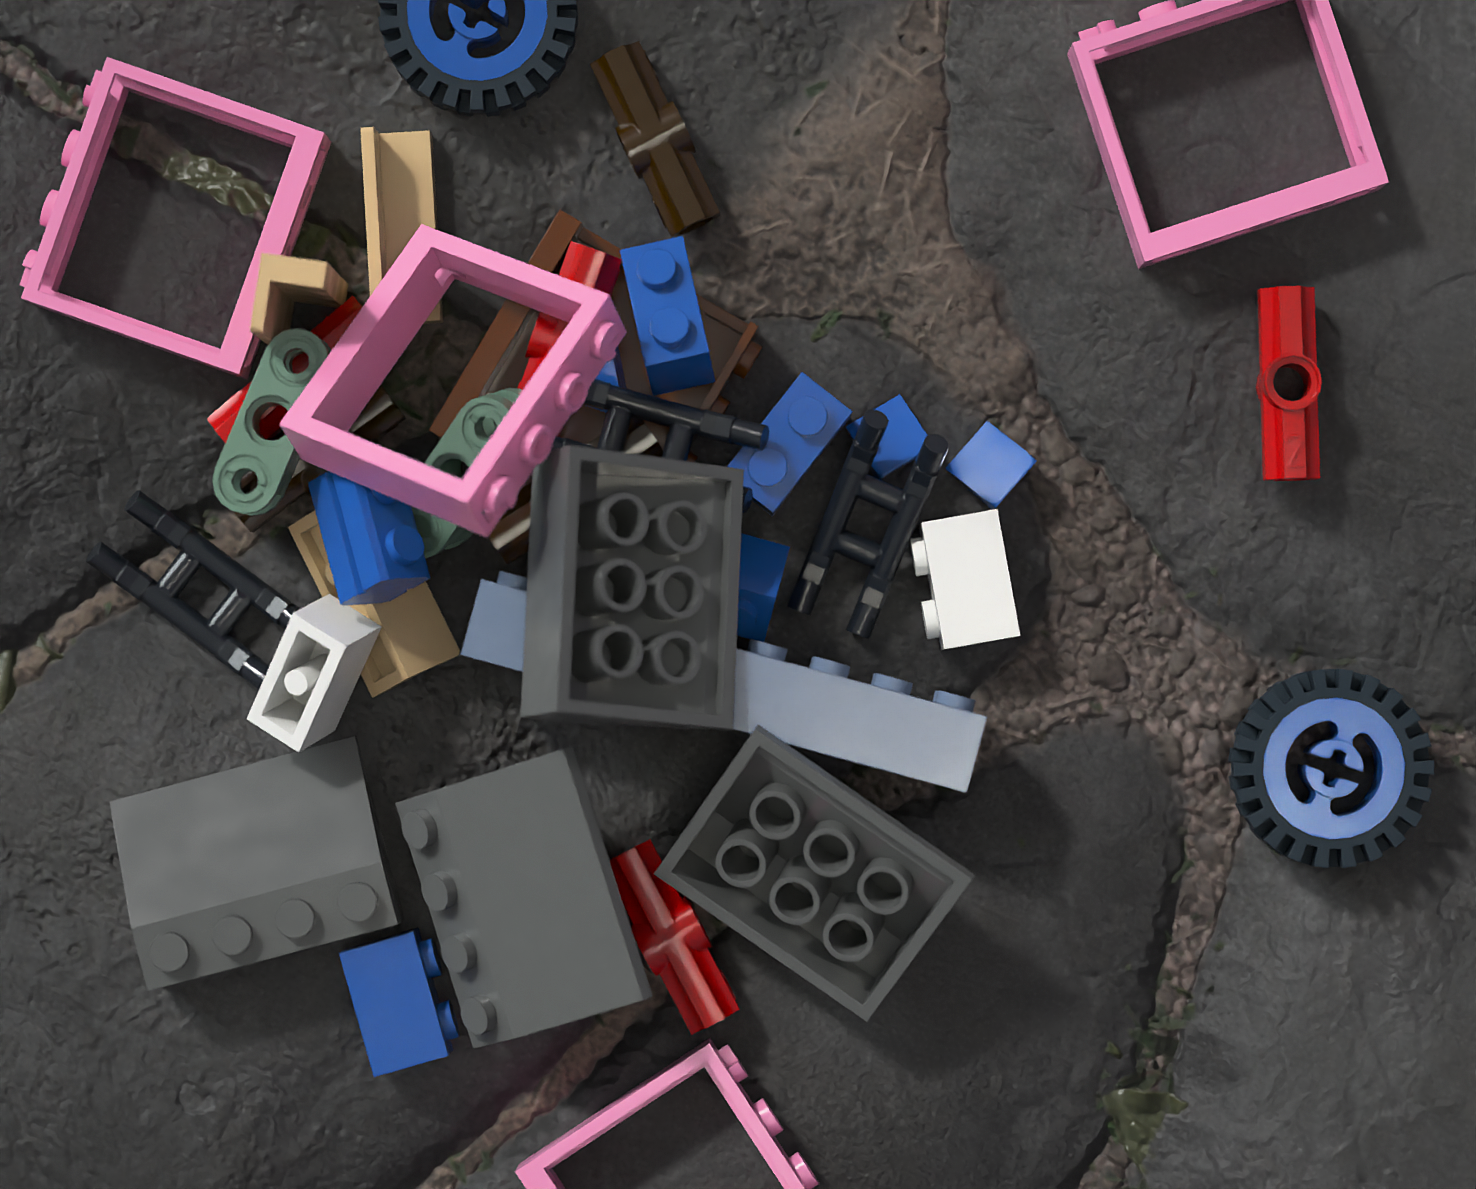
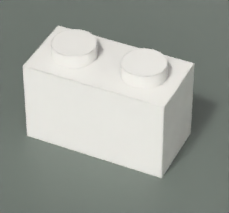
M998 509L921 522L919 524L921 537L911 538L910 548L916 576L928 575L932 600L921 602L927 639L939 637L941 650L1020 636Z
M331 594L294 612L251 707L247 720L297 752L306 749L334 732L382 626L348 605L342 606L339 599Z

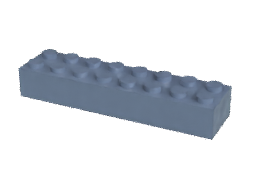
M499 571L496 583L481 579L461 655L523 672L527 578ZM752 639L749 641L747 651L736 648L733 729L752 734L757 725H760L786 744L967 793L987 716L973 713L976 700L940 690H935L932 701L910 696L913 683L877 673L873 674L870 685L847 679L850 666L815 656L811 658L809 668L785 662L788 649Z

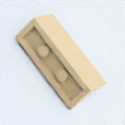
M374 127L361 128L370 296L421 224L438 230L433 139L430 130L378 133ZM442 298L423 324L443 323Z
M261 252L250 332L269 345L273 337L285 330H290L294 302L338 308L346 302L348 283L327 262Z
M314 510L290 525L288 529L322 597L331 594L339 599ZM426 581L415 588L407 589L406 593L389 602L348 605L382 626L361 672V676L372 698L395 688L424 671L453 659L460 653L459 647Z

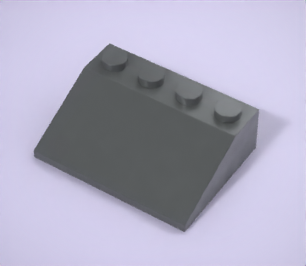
M572 445L551 450L547 458L541 464L536 465L532 476L520 717L588 724L713 730L733 729L744 469Z
M757 725L654 873V875L866 1022L975 876L968 869L760 725Z
M357 736L109 801L130 925L147 991L391 927L405 920Z
M573 746L395 803L402 823L403 836L411 851L421 883L422 895L432 917L441 946L442 958L448 968L460 1005L461 1018L468 1030L473 1049L522 1037L653 997Z

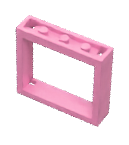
M1168 0L1141 10L1138 13L1141 21L1117 28L1114 20H1107L1098 23L1096 27L1078 32L1080 41L1072 43L1067 55L1138 269L1379 191L1389 183L1329 0L1295 1L1351 168L1152 233L1095 64L1291 0H1201L1178 9L1175 0Z
M107 57L102 72L96 70L91 85H86L82 103L83 106L89 108L81 131L73 129L65 143L61 165L67 167L60 190L52 189L44 202L40 215V225L46 227L38 251L31 249L23 261L22 265L26 268L20 286L25 288L21 298L32 305L248 379L261 339L250 332L261 252L291 257L331 141L322 131ZM129 91L292 148L221 349L58 292Z
M421 224L279 425L303 461L488 538L507 508H513L518 492L536 465L541 464L547 458L551 451L553 440L570 415L579 410L583 405L589 387L606 362L616 356L615 349L627 331L608 294ZM454 279L569 322L462 480L347 433Z
M711 1038L521 1162L515 1171L526 1189H565L552 1167L702 1068H705L783 1188L812 1189L819 1184L802 1155L796 1152L788 1157L775 1136L784 1129L765 1099L762 1098L753 1104L741 1086L740 1082L747 1078L748 1074L731 1047L727 1044L718 1050Z

